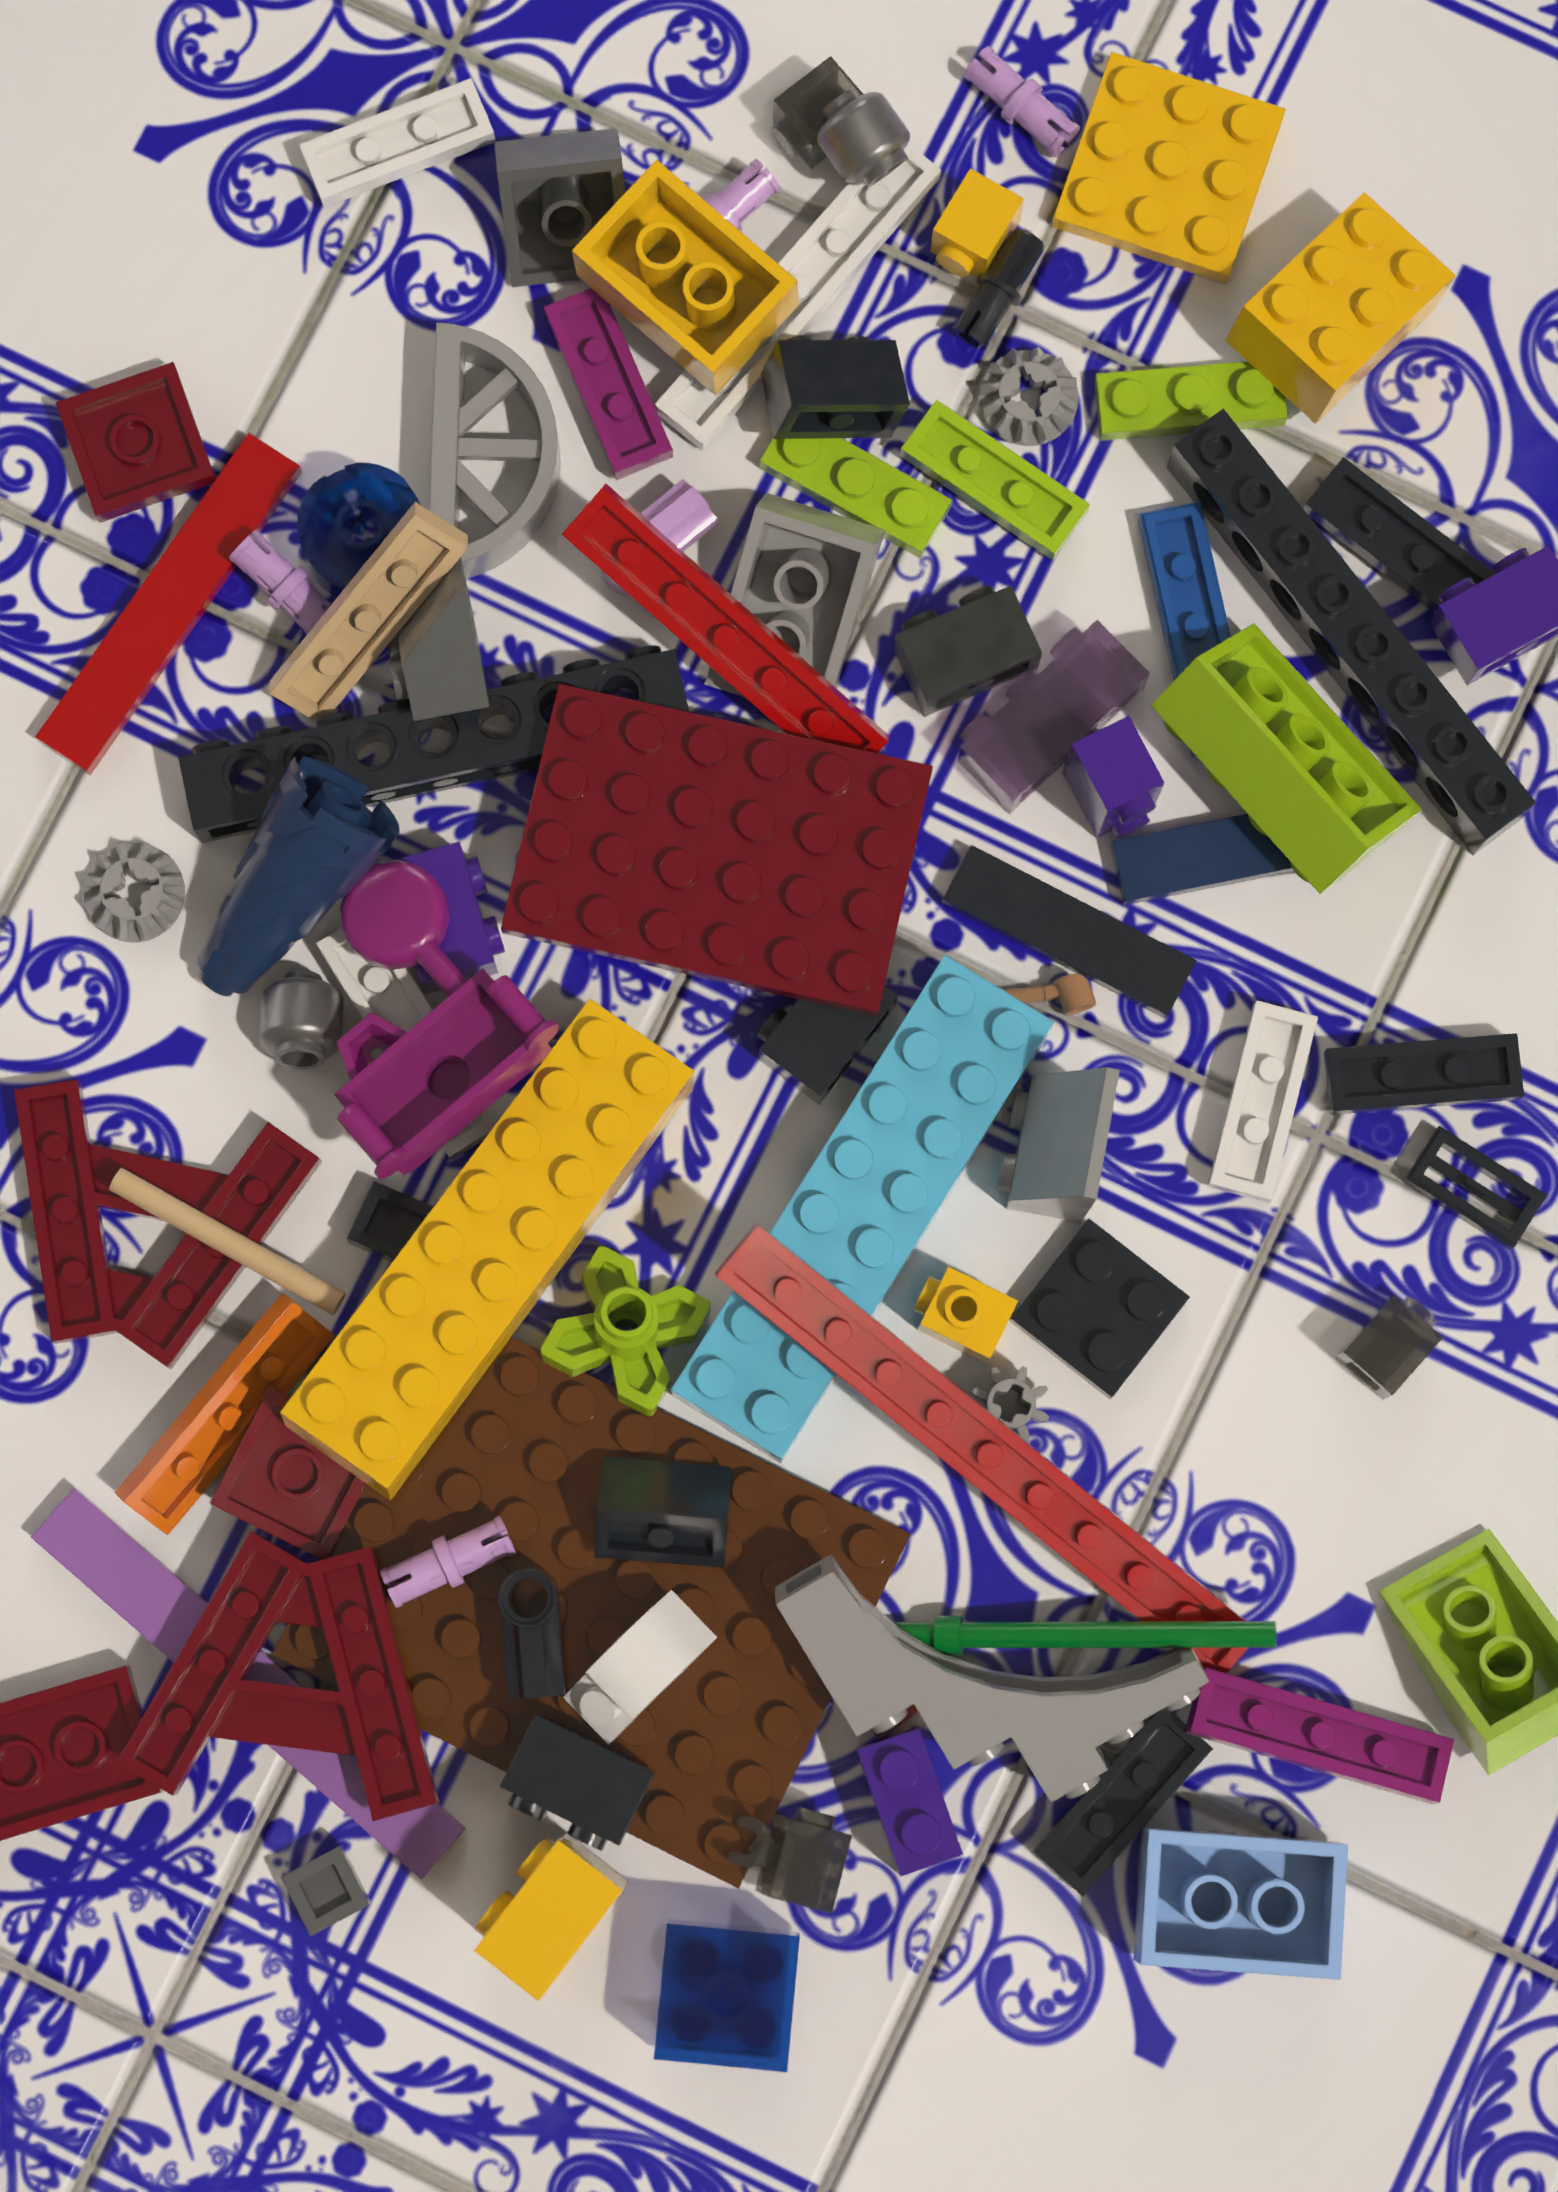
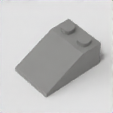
M766 493L755 506L731 595L836 688L869 588L885 530ZM709 667L705 685L743 696L713 668Z
M1105 1067L1032 1075L1027 1092L1015 1090L1009 1128L1020 1130L1016 1154L1004 1152L997 1190L1009 1192L1006 1209L1082 1222L1097 1200L1119 1069Z

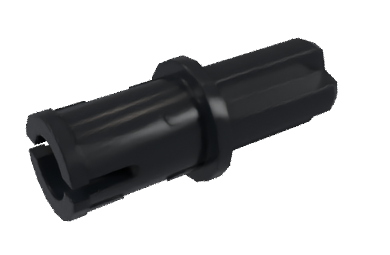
M1015 229L1012 231L988 273H980L976 282L979 284V287L958 322L952 327L953 333L967 344H970L973 338L975 340L973 344L975 348L980 350L987 349L991 337L1010 306L1019 305L1021 301L1019 291L1044 251V243L1038 237L1027 230Z

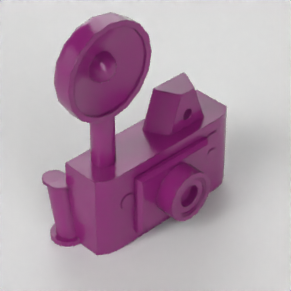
M395 860L373 865L343 898L340 907L342 932L351 949L370 965L395 970L413 967L419 963L448 998L408 1032L370 1012L336 1041L350 1079L347 1084L334 1094L345 1107L337 1116V1121L376 1165L374 1174L378 1179L387 1178L396 1171L406 1175L424 1163L537 1067L551 1052L552 1048L548 1042L556 1035L559 1029V1025L554 1020L546 1021L507 975H503L494 981L485 969L482 968L469 980L465 978L439 947L444 940L450 921L448 899L435 877L419 865ZM375 1049H382L380 1056L376 1059L372 1057Z

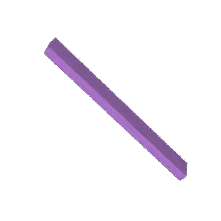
M73 1488L31 1538L174 1663L209 1603L81 1491ZM263 1650L260 1651L245 1677V1680L304 1687ZM268 1745L421 1880L466 1829L438 1803L373 1821L356 1756Z

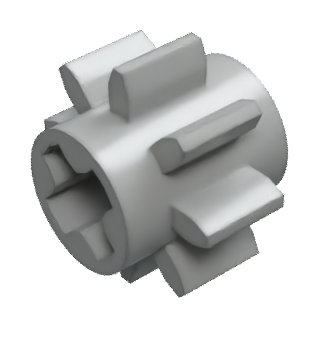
M1022 1366L1014 1379L1004 1380L1002 1372L997 1367H994L990 1370V1378L994 1384L991 1391L989 1392L983 1388H973L971 1395L975 1399L983 1401L984 1407L1000 1419L1001 1407L992 1403L993 1396L1004 1397L1009 1389L1019 1392L1018 1403L1027 1408L1026 1415L1016 1414L1010 1422L1000 1420L1028 1442L1030 1440L1029 1431L1025 1424L1030 1419L1037 1423H1046L1049 1419L1045 1412L1036 1409V1399L1041 1398L1048 1391L1047 1386H1038L1031 1389L1024 1382L1027 1376V1367Z

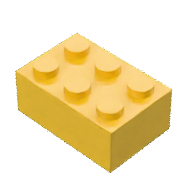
M657 159L572 250L577 276L715 396L799 306L798 280Z
M1364 192L1242 307L1225 341L1316 424L1434 311L1456 275Z
M568 1834L558 1839L556 1843L549 1837L543 1839L542 1842L540 1841L516 1872V1875L525 1881V1884L516 1896L508 1890L502 1893L501 1896H498L474 1928L484 1937L474 1951L538 2002L629 1882Z

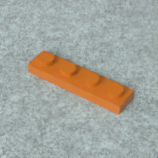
M282 1293L114 1493L126 1505L168 1536L230 1462L268 1386L286 1395L335 1335L287 1295Z

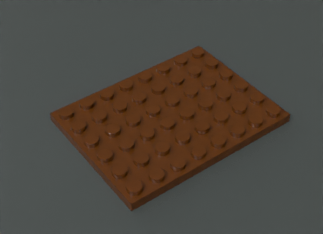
M511 1337L390 1501L369 1485H365L329 1558L371 1546L374 1547L379 1570L384 1567L388 1568L433 1548L432 1541L441 1536H445L448 1541L486 1524L500 1515L517 1554L509 1555L463 1576L465 1583L454 1588L450 1583H447L396 1608L387 1591L390 1588L387 1584H384L382 1579L421 1730L507 1772L534 1715L541 1714L655 1771L656 1773L627 1833L739 1889L832 1698L776 1606L774 1587L831 1554L861 1595L876 1607L911 1534L659 1409L656 1410L653 1416H646L619 1402L615 1387L586 1373L571 1377L544 1363L541 1360L540 1350ZM606 1457L719 1465L732 1468L725 1568L595 1558L596 1508L603 1459ZM528 1567L541 1568L552 1574L558 1582L561 1592L559 1608L566 1694L626 1631L671 1590L717 1638L608 1745L563 1698L565 1695L530 1699H508L503 1622L498 1603L499 1589L505 1578L510 1574ZM526 1578L516 1584L513 1589L512 1600L515 1608L520 1613L527 1616H536L546 1607L548 1596L546 1589L540 1582L535 1579ZM287 1623L272 1655L339 1688L324 1629Z

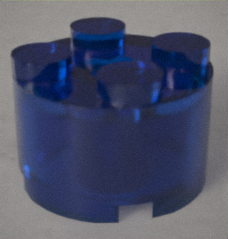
M373 463L344 466L345 469L327 477L324 475L314 482L301 502L297 518V529L302 550L314 578L328 593L336 598L414 502L420 504L416 494L405 479L384 466ZM368 527L374 528L376 534L374 537H366L363 542H355L353 534L363 536Z

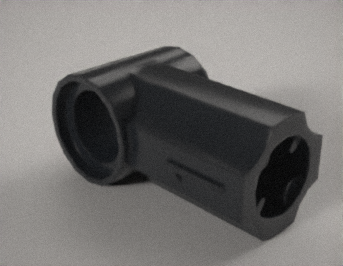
M528 1567L514 1571L505 1578L499 1589L498 1603L503 1622L508 1699L542 1698L566 1694L559 1608L561 1592L559 1584L552 1574L541 1568ZM522 1579H535L546 1589L548 1596L547 1605L539 1615H524L513 1604V1589Z

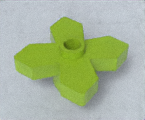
M600 1246L594 1253L581 1278V1284L594 1313L557 1319L541 1346V1360L571 1377L610 1362L617 1400L646 1416H653L668 1391L671 1382L658 1348L695 1342L710 1315L711 1303L708 1299L681 1285L650 1296L638 1286L634 1261L605 1246ZM622 1326H629L634 1330L623 1331L618 1328Z

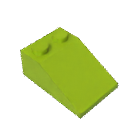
M1490 1528L1379 1590L1381 1600L1450 1721L1488 1776L1558 1736V1621Z

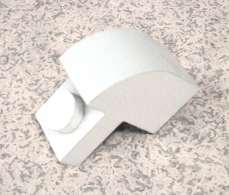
M671 1590L626 1631L586 1671V1674L563 1698L609 1745L660 1693L695 1661L717 1636Z

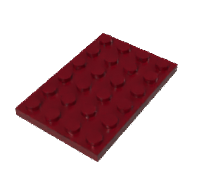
M559 684L501 931L503 934L878 1016L933 766Z

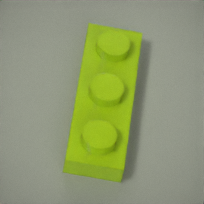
M1247 361L1098 373L1094 380L1100 441L1189 434L1223 408L1240 429L1285 426L1288 419L1285 396Z
M937 399L901 447L900 456L1051 560H1054L1089 511L1090 504Z
M773 437L759 461V469L849 519L884 529V539L920 559L952 506V499L843 438L774 439Z

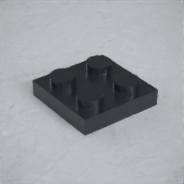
M1088 1218L1009 1321L1103 1395L1111 1399L1185 1305L1190 1296Z

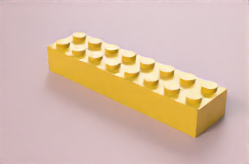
M589 999L280 1413L285 1426L391 1501L693 1089L695 1071L592 999Z

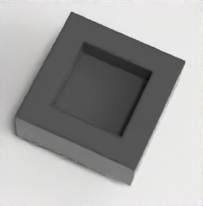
M342 1845L281 1877L310 1936L372 1904Z

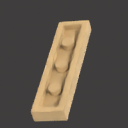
M414 502L271 678L269 694L314 721L330 715L468 549V535L422 505Z

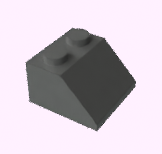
M618 128L495 142L497 176L512 287L581 280L576 274L572 250L626 193Z
M461 557L388 644L391 659L390 670L397 700L409 698L414 721L489 707L481 651Z

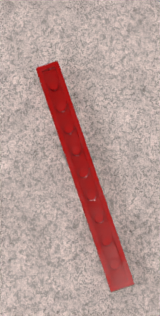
M756 1222L716 1270L715 1275L1141 1621H1247L759 1223ZM1193 1648L1203 1668L1228 1673L1248 1649Z

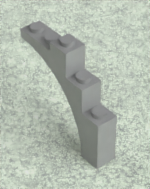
M831 1554L774 1587L776 1606L856 1737L870 1729L874 1733H880L892 1728L907 1715L906 1708L914 1704L954 1770L967 1762L971 1766H976L990 1760L1003 1749V1741L1011 1737L1050 1802L1057 1800L1063 1795L1069 1799L1078 1797L1092 1789L1099 1782V1775L1108 1770L1099 1745L1106 1741H1109L1111 1744H1117L1129 1739L1143 1727L1144 1722L1142 1720L1163 1708H1166L1167 1711H1174L1188 1705L1198 1697L1201 1692L1200 1687L1209 1682L1193 1648H1173L1143 1663L1094 1675L1035 1677L993 1671L943 1654L897 1627L861 1595Z

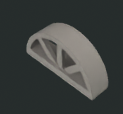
M436 323L429 511L459 529L460 492H462L497 528L485 537L468 544V549L461 556L467 579L492 570L509 560L540 529L550 512L559 484L561 467L560 446L555 415L549 397L534 371L517 353L499 340L475 329L455 324ZM465 362L483 367L497 375L464 405ZM514 389L533 412L542 435V440L463 438L464 434ZM462 460L540 462L530 492L518 510L512 515L462 464Z

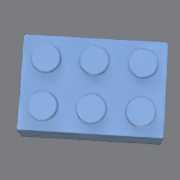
M1144 1827L1141 1830L1133 1960L1140 1965L1341 1980L1348 1844L1333 1841Z

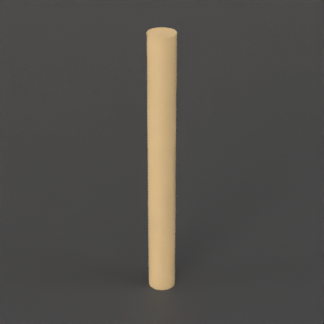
M123 1168L113 1178L109 1190L331 1315H334L341 1306L346 1293Z

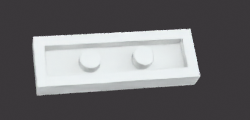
M472 78L308 140L299 144L322 205L325 208L496 141L492 126Z
M1257 1000L1253 1004L1207 1187L1267 1203L1272 1201L1318 1016Z

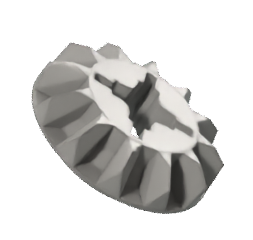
M1039 346L1032 350L1022 351L1012 348L1007 355L996 362H991L980 386V409L988 426L1002 439L1023 446L1045 444L1059 437L1073 421L1078 406L1077 380L1066 368L1062 357L1055 358L1046 354ZM1021 375L1024 376L1025 381H1029L1033 389L1042 387L1044 390L1048 389L1039 398V417L1037 418L1034 410L1029 408L1026 401H1011L1012 397L1019 394Z
M119 842L115 848L105 854L97 855L88 875L83 878V904L91 920L103 933L119 941L136 943L160 936L175 923L184 905L185 884L179 867L169 854L147 842L131 844ZM128 868L140 883L146 884L150 882L151 885H154L150 886V890L141 894L142 904L139 907L142 915L137 916L136 910L126 898L116 899L111 897L116 895L117 891L125 888L124 878L127 877L125 869Z

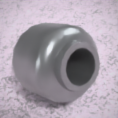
M849 89L822 110L828 121L821 127L817 135V142L846 182L855 183L863 180L867 187H870L889 175L907 160L908 156L904 149L910 140L909 130L882 93L868 92L858 97L853 89Z
M296 970L287 973L284 979L273 982L263 991L259 1027V1042L268 1054L274 1056L277 1064L283 1067L297 1070L320 1067L324 1064L325 1059L331 1057L339 1050L336 1041L342 1037L344 1003L342 995L336 987L322 981V977L315 972Z

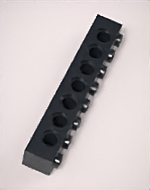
M1224 408L1173 445L1166 468L1194 503H1201L1203 515L1470 853L1475 855L1519 822L1536 804V801Z
M650 645L630 650L624 654L625 660L600 665L598 659L575 661L565 665L562 668V674L539 678L535 672L515 674L504 678L501 681L502 687L487 690L489 707L414 721L409 699H401L379 706L378 714L354 719L352 713H336L318 719L316 721L317 727L292 732L291 727L277 726L255 733L254 741L230 746L228 740H212L200 743L192 748L193 754L178 757L193 831L201 843L256 832L264 809L279 783V778L293 758L296 759L298 764L303 756H324L329 760L330 765L346 772L368 787L369 790L362 798V802L366 807L375 806L380 800L384 803L538 770L549 723L542 718L544 710L555 702L559 684L609 694L618 688H626L638 696V701L689 712L676 651L672 649L662 652L660 646ZM505 715L510 717L515 722L513 731L507 737L498 740L484 736L481 733L482 725L491 716ZM434 728H443L453 734L449 747L439 753H429L419 747L422 736ZM379 741L391 747L388 759L379 766L369 767L358 761L361 749L370 742ZM258 768L267 773L264 785L257 792L243 794L235 790V782L243 771Z

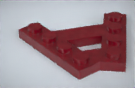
M78 1079L14 1090L51 1342L58 1344L120 1333L164 1366L172 1369L243 1272L245 1266L186 1234L153 1279L111 1270L108 1261L101 1208L163 1221L109 1190L110 1184L121 1168L131 1172L248 1239L262 1245L322 1163V1160L269 1122L266 1123L229 1175L93 1145L90 1142L82 1083Z
M250 1531L116 1763L174 1796L179 1793L210 1737L356 1756L373 1821L440 1803L374 1547L370 1546L307 1563L257 1533ZM277 1622L321 1627L324 1629L339 1691L245 1680V1677Z

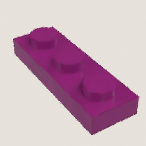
M589 288L545 306V317L615 479H621L672 458V446L610 304L592 288Z

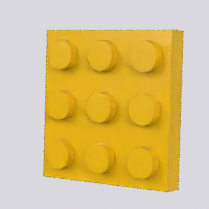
M1111 51L1059 200L1052 227L1227 284L1286 109Z

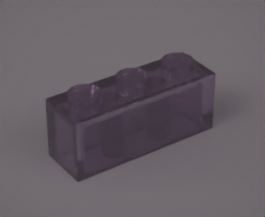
M1098 620L1084 632L1077 626L1067 632L1051 649L1050 654L1055 659L1039 674L1032 668L1023 673L1006 691L1005 696L1010 701L993 717L987 711L982 712L959 736L965 743L960 747L957 761L1009 815L1066 762L1072 743L1102 729L1145 688L1150 672Z

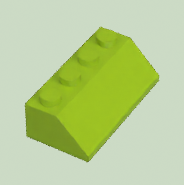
M1254 623L1196 657L1151 704L1154 710L1163 718L1167 730L1175 738L1188 746L1205 765L1209 777L1231 794L1247 812L1252 825L1273 841L1290 860L1294 872L1302 880L1310 883L1319 894L1349 874L1422 810Z

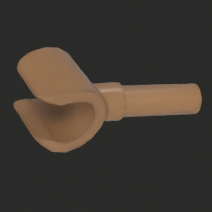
M1069 974L1053 983L1044 984V986L1004 990L1023 1003L1048 1002L1058 998L1065 1016L1084 1012L1096 1005L1090 983L1084 976L1079 974Z

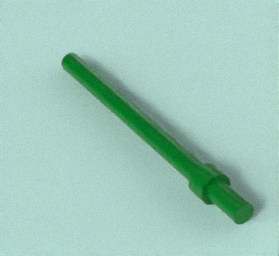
M936 1615L934 1622H893L903 1631L946 1655H962L964 1648H1276L1277 1644L1276 1621L964 1622L962 1615Z

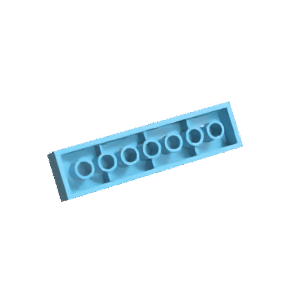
M944 955L770 1233L870 1315L874 1316L1048 1037L1054 1021L952 958ZM733 1290L675 1382L671 1393L673 1397L781 1464L837 1374Z

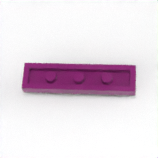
M1204 1668L1209 1682L1200 1687V1694L1192 1701L1185 1730L1186 1734L1429 1804L1440 1803L1454 1739Z

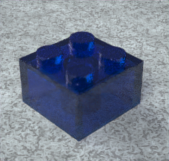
M669 1919L666 1928L654 2059L787 2072L800 1941L799 1932Z

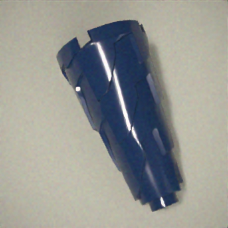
M303 756L297 764L296 759H292L279 778V783L264 809L260 825L233 875L236 880L219 909L217 923L198 956L197 964L201 969L200 979L210 990L226 997L231 996L233 993H247L255 982L284 957L298 940L307 937L336 901L345 897L379 858L387 852L400 832L399 823L382 800L379 801L372 812L365 806L362 798L369 790L368 787L346 772L321 760Z

